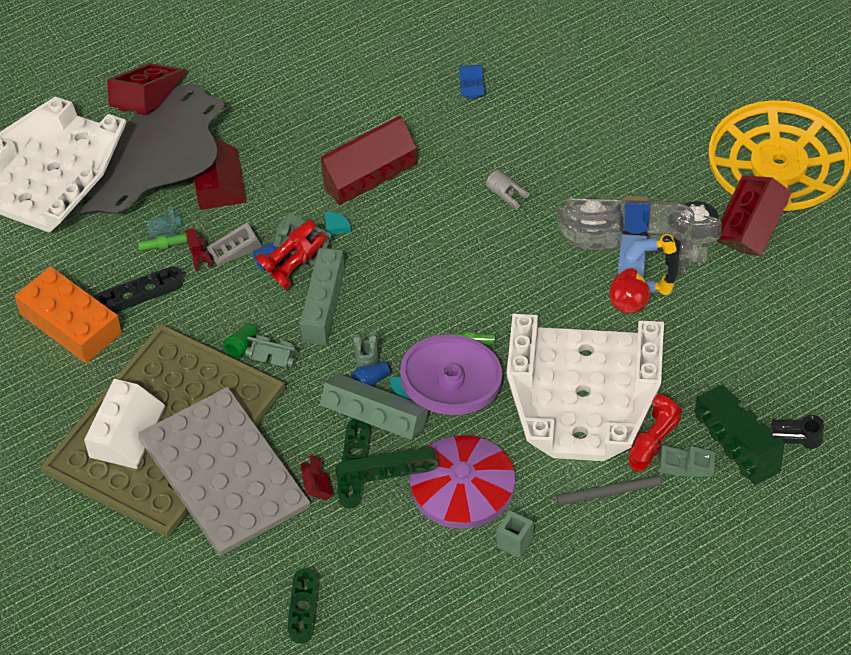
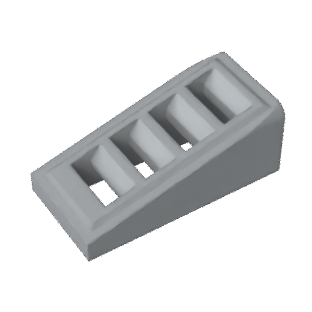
M247 222L207 246V249L217 266L252 253L254 250L261 248L262 245ZM231 245L232 249L228 251L226 247ZM222 249L224 253L221 256L217 252V250Z

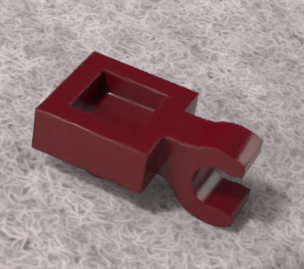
M195 228L185 230L194 269L196 271L199 270L198 264L200 262H206L208 267H212L210 255L202 252L205 250L202 236L197 237Z
M310 455V464L301 463L305 492L307 495L327 501L333 495L329 476L322 472L321 459Z

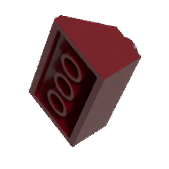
M400 115L320 157L324 189L339 206L418 164L417 148Z

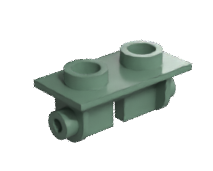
M257 335L256 338L247 337L252 346L247 347L245 356L249 357L250 360L267 364L269 355H272L271 365L288 369L289 367L293 368L296 359L293 358V355L300 356L294 345L289 342L280 341L277 344L271 342V339Z

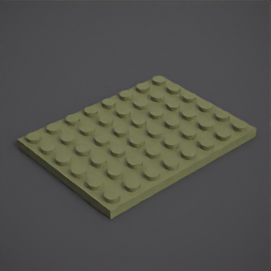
M162 324L159 325L115 378L138 384L165 404L166 408L160 421L228 387L256 426L285 390L283 382ZM110 384L40 467L41 471L45 475L169 538L189 511L148 451H145L138 469L89 458L84 439L111 386Z

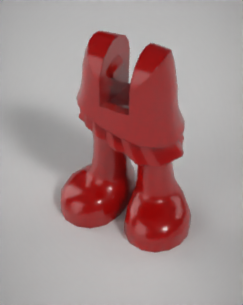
M311 219L293 229L292 233L289 234V238L272 253H261L255 257L286 291L291 287L289 279L291 272L301 262L305 265L307 259L311 260L315 252L327 239L326 234L320 231L308 242L305 237L316 226V223ZM295 249L296 252L286 262H284L281 266L275 269L276 265L290 251Z
M656 394L652 400L654 408L652 418L655 420V423L646 433L638 434L629 451V466L635 472L644 471L648 467L654 456L659 453L658 449L662 446L660 442L682 419L680 417L682 411L672 399L664 395Z

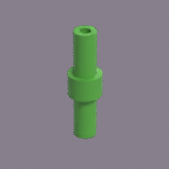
M165 234L157 236V239L140 241L138 246L139 251L155 248L163 250L169 249L168 246L187 243L186 234L168 237Z
M465 331V334L445 333V335L468 337L482 344H495V334H475L472 331Z

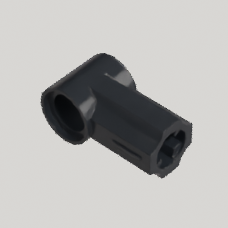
M815 415L806 416L802 420H772V437L774 439L780 437L785 444H802L806 448L815 449L823 443L824 422Z

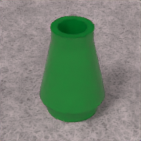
M245 324L241 329L228 336L224 344L225 352L233 358L244 356L247 347L251 344L247 337L254 338L257 334L256 328L251 324Z

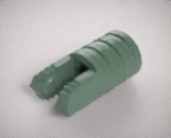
M370 333L369 340L361 341L360 334L354 335L356 366L362 367L378 364L375 333Z

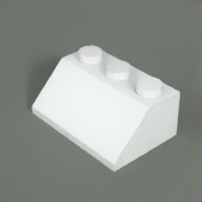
M114 379L84 439L89 458L138 469L146 451V448L138 438V433L160 421L166 408L165 404L138 384Z

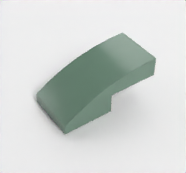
M662 445L659 449L657 472L686 477H709L714 474V451L690 446L687 451Z

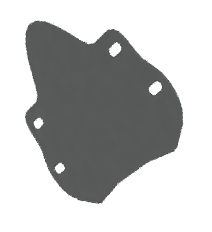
M181 85L174 87L162 104L151 110L149 114L141 115L135 113L124 127L104 175L71 212H120L128 208L142 192L149 188L181 181L206 170L213 164L217 156L216 143L208 129V125L223 109L224 101L209 96L199 86ZM189 92H194L189 99L182 101ZM215 105L208 114H203L209 106ZM123 196H128L121 205H115ZM86 197H91V199L84 206L79 207V204Z

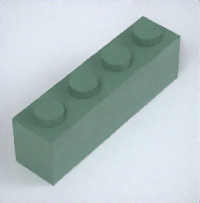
M319 248L300 321L302 343L327 345L345 271L343 250Z
M336 374L324 383L320 406L410 440L424 430L428 414L427 409L419 406L414 401L341 374Z

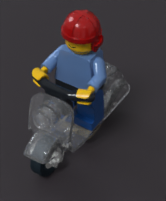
M625 196L623 200L570 198L565 201L564 208H560L557 212L560 232L576 247L584 250L620 249L618 275L614 277L610 285L609 297L612 305L624 314L637 313L643 310L649 302L650 293H655V290H658L663 295H669L674 287L673 283L677 274L685 276L689 266H692V264L702 266V261L707 262V247L702 246L712 244L721 237L722 223L719 220L717 210L712 205L699 201L681 204L650 201V198L641 196ZM662 247L664 253H666L665 263L668 266V273L661 278L660 283H655L654 280L645 281L647 251H657L658 248Z

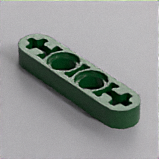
M355 418L348 422L342 462L368 457L370 426L368 423ZM357 428H362L359 436L360 439H356L355 432ZM353 448L362 449V453L358 456L350 455L349 451ZM364 482L351 485L338 483L337 492L340 505L348 509L357 507L362 500ZM348 486H351L353 489L351 498H346L349 491Z
M431 448L347 460L336 465V480L340 484L351 485L425 473L436 469L438 460L436 451Z

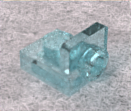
M172 206L167 207L168 216L146 220L150 240L157 239V236L165 234L167 237L178 235L177 228H181L179 214L173 213Z

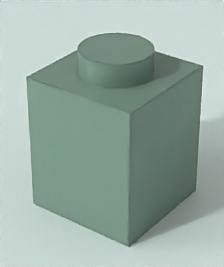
M509 510L496 530L497 548L521 559L533 540V521Z

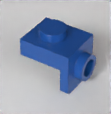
M482 65L460 66L461 96L473 99L478 98L479 95H484Z

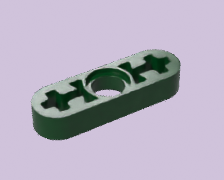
M307 568L297 571L294 574L287 629L289 638L297 644L308 642L312 638L314 630L318 579L316 573ZM304 579H309L310 581L307 583V592H303L302 583ZM301 601H307L311 604L305 611L295 608L297 603ZM299 620H303L304 629L302 633H297L296 631L299 629Z

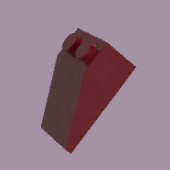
M147 63L107 79L109 106L117 107L120 111L133 110L137 114H149L151 110L162 104L184 76L185 69Z

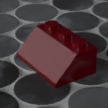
M214 138L217 147L216 159L210 167L194 176L199 210L246 203L237 148Z
M742 175L711 239L744 254L761 256L767 247V242L773 230L778 224L783 209L788 204L792 191L773 177Z

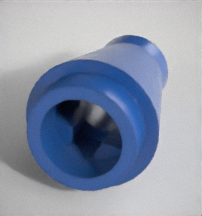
M383 361L378 364L357 367L351 373V378L374 386L384 377L390 375V369L387 363Z

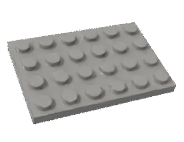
M228 387L138 433L139 440L219 557L310 508V502Z

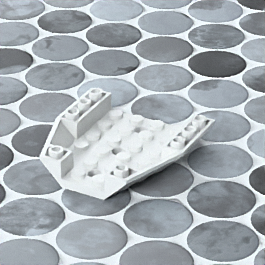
M53 97L0 132V215L50 233L104 175L127 123L126 120L107 114L98 123L77 116L72 102Z
M513 314L507 379L527 442L552 458L605 461L631 448L652 405V400L661 386L664 322L639 321L638 333L540 328L538 327V315ZM583 350H589L593 354L589 356H583L580 354V352ZM584 390L590 394L586 397H581L577 395V392ZM577 432H583L587 436L583 439H578L573 435Z

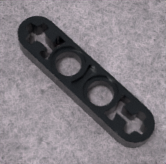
M167 267L99 292L93 298L100 303L105 302V306L108 309L117 313L180 289L184 283L182 271L177 267ZM147 284L156 285L154 289L149 291L143 289ZM126 292H130L133 294L128 299L120 298V296Z

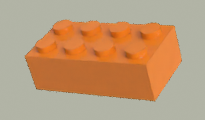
M51 266L14 295L19 313L85 363H88L122 334L117 314Z

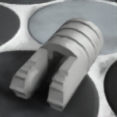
M500 170L494 171L486 181V187L516 210H518L520 205L515 199L511 198L515 192L525 199L530 196V193Z

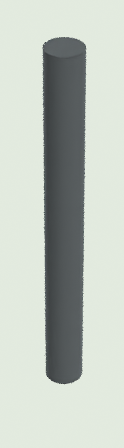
M658 475L557 495L558 506L657 487L661 486V478Z

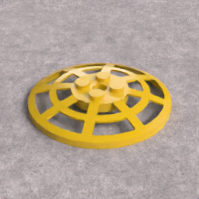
M762 101L733 111L717 125L709 143V163L716 180L732 195L735 188L721 176L717 165L731 168V172L738 182L742 177L738 169H750L755 176L773 177L786 188H788V185L796 182L809 186L801 191L791 193L788 204L783 209V211L800 210L816 206L828 200L842 188L850 175L851 144L844 130L835 120L813 107L791 101ZM777 112L796 114L809 118L814 122L807 131L790 125L778 124ZM768 113L769 125L753 128L744 134L734 125L747 117ZM822 127L826 128L836 138L841 146V152L828 155L824 145L815 137ZM726 131L737 139L731 148L729 159L716 157L717 145ZM779 132L793 134L800 138L797 142L780 138ZM770 133V139H766L759 144L750 140L755 136ZM808 143L812 144L820 157L808 158L804 147ZM742 146H745L752 152L751 161L737 160L738 152ZM775 160H782L784 163H783V164H777V163H775L774 161H775ZM844 160V169L839 182L835 186L823 183L828 175L830 163ZM822 165L821 173L816 180L805 175L808 167ZM814 190L825 192L814 199L796 203L791 202V199L805 196Z

